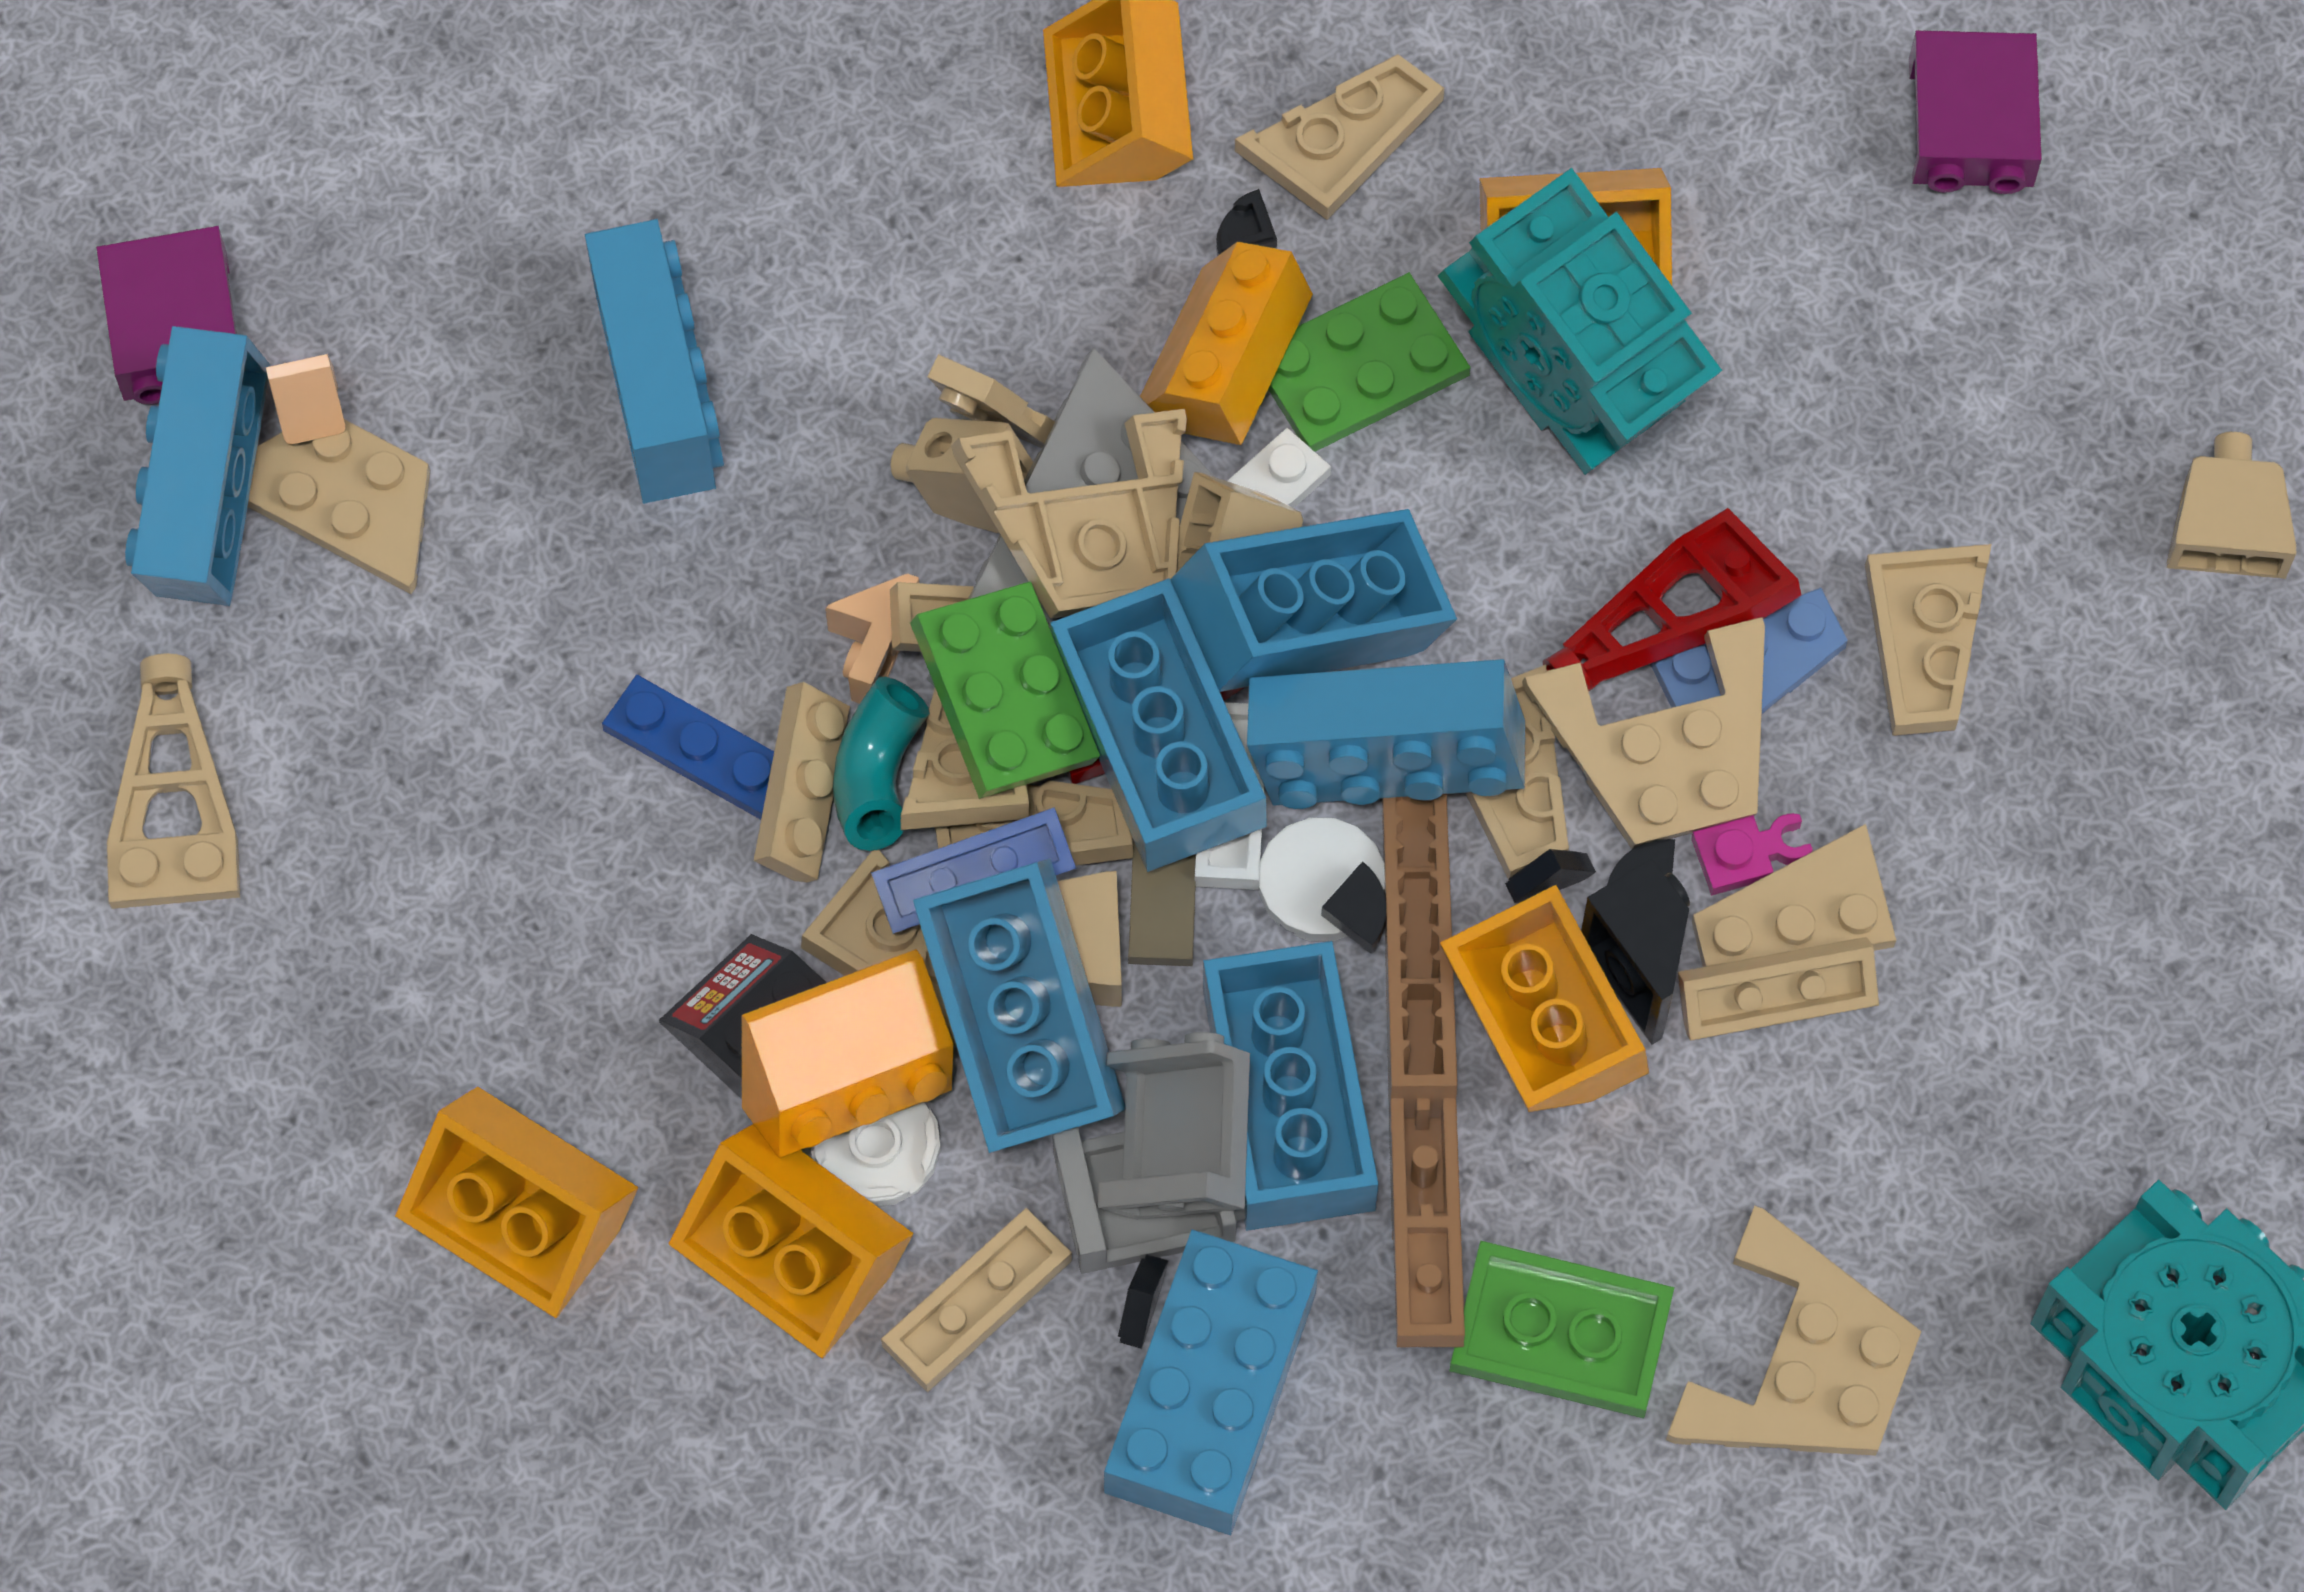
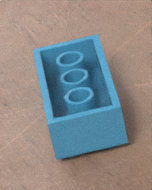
M658 219L584 234L594 290L643 504L716 489L713 468L724 466L719 441L720 433L714 405L708 395L704 362L700 347H697L692 311L688 294L684 292L681 278L682 270L675 240L663 242Z
M172 326L169 344H162L160 346L156 363L157 380L163 382L159 406L152 405L150 407L146 423L147 442L153 443L149 467H141L136 482V502L142 505L139 528H132L130 530L125 550L127 566H132L131 574L156 597L230 606L236 581L268 385L266 367L271 366L247 335Z
M1409 509L1204 543L1170 579L1219 692L1248 687L1249 678L1328 672L1408 657L1426 650L1457 620Z
M1170 578L1050 623L1051 633L1099 751V761L1147 872L1267 827L1266 796Z
M1504 659L1249 678L1247 747L1272 805H1283L1292 809H1305L1319 802L1346 801L1352 804L1365 805L1374 803L1379 798L1410 797L1416 800H1433L1442 794L1472 792L1480 796H1495L1503 793L1505 790L1525 789V718Z
M1051 858L913 900L989 1153L1113 1117L1125 1110L1126 1106L1115 1069L1106 1066L1107 1052H1109Z
M1328 941L1203 960L1202 989L1210 1033L1223 1035L1224 1044L1250 1053L1244 1219L1246 1231L1375 1211L1379 1184L1333 942Z
M1193 1229L1191 1230L1104 1470L1105 1494L1230 1536L1232 1535L1316 1295L1318 1270Z

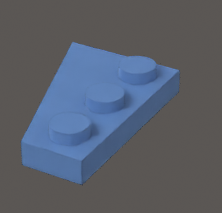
M1822 588L1803 594L1763 619L1765 624L1762 713L1788 692L1791 693L1846 648L1848 640ZM1706 643L1650 664L1671 708L1721 696Z

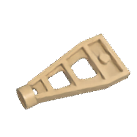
M170 653L146 657L140 662L141 698L107 839L109 904L111 909L240 898L238 837L191 692V661L185 656ZM166 694H177L174 698L169 700H164L157 696ZM183 733L187 737L189 746L190 770L151 774L149 772L153 739L157 735ZM186 791L191 794L196 801L202 821L201 829L197 835L148 839L144 835L143 826L148 805L155 795Z

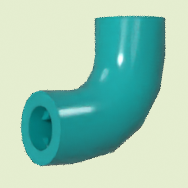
M886 676L878 677L858 705L844 731L835 761L833 797L838 820L848 842L857 849L866 851L880 850L893 844L904 831L901 830V812L903 807L896 789L897 773L909 743L930 714L929 707L913 689L896 679Z

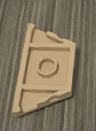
M345 419V431L338 435L291 445L286 443L281 432L257 446L248 501L250 509L405 592L413 593L417 586L419 548L423 536L424 507L430 479L428 463Z

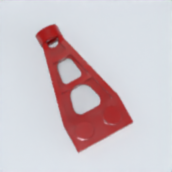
M1727 508L1672 542L1563 643V649L1544 659L1543 665H1546V669L1549 671L1581 663L1583 658L1587 659L1586 662L1581 663L1588 691H1591L1602 681L1705 644L1704 635L1709 630L1761 617L1763 619L1802 596L1799 580ZM1691 573H1698L1721 597L1717 605L1689 616H1676L1662 601L1663 595L1677 581ZM1637 611H1644L1661 629L1655 635L1622 646L1611 635L1613 630Z

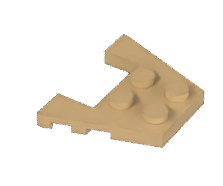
M1185 409L1133 415L1124 423L1138 479L1028 493L1012 431L959 437L951 445L955 459L1028 582L1031 581L1035 593L1050 619L1075 614L1168 578L1171 579L1176 574L1180 519L1176 518L1178 486L1183 480L1184 461L1180 460L1181 435L1186 432L1187 417Z
M1763 617L1709 630L1704 635L1721 696L1600 726L1596 720L1581 663L1525 676L1522 683L1526 694L1533 703H1537L1552 725L1551 731L1564 749L1567 748L1587 777V784L1631 849L1647 842L1692 834L1693 831L1757 814L1765 640Z
M1754 1205L1733 1264L1797 1288L1795 1298L1755 1404H1747L1688 1381L1666 1441L1685 1445L1701 1443L1736 1448H1749L1752 1446L1790 1449V1451L1876 1456L1921 1330L1765 1209Z

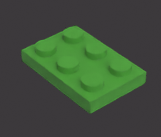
M1408 272L1299 325L1268 390L1297 437L1316 452L1470 376L1471 367L1416 281Z
M1031 581L917 614L912 619L910 625L979 799L1091 765L1100 757Z
M1480 1240L1464 1306V1347H1454L1449 1371L1644 1419L1675 1287Z

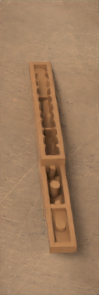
M1442 794L1433 800H1416L1410 797L1382 798L1384 893L1386 898L1385 967L1391 1222L1394 1244L1396 1346L1464 1347L1465 1326L1456 1107L1457 1060L1453 969L1440 946V942L1452 937L1447 794Z

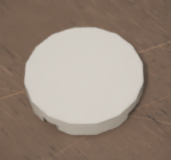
M1307 818L1286 826L1268 843L1260 860L1259 896L1268 916L1279 926L1281 924L1286 930L1294 932L1295 936L1308 941H1336L1347 937L1345 933L1321 916L1322 906L1362 861L1375 873L1385 891L1384 861L1376 844L1358 827L1336 818Z
M924 1102L885 1116L875 1123L862 1125L811 1147L813 1160L877 1207L895 1205L918 1193L934 1174L941 1151L937 1119Z

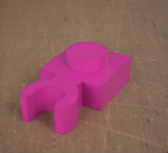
M1790 813L1782 815L1772 823L1770 829L1759 832L1754 815L1693 831L1691 840L1711 896L1749 886L1772 874L1774 871L1771 861L1777 860L1782 864L1789 865L1813 851L1811 844L1790 847L1783 842L1781 837L1786 832L1800 829L1802 823L1800 814Z

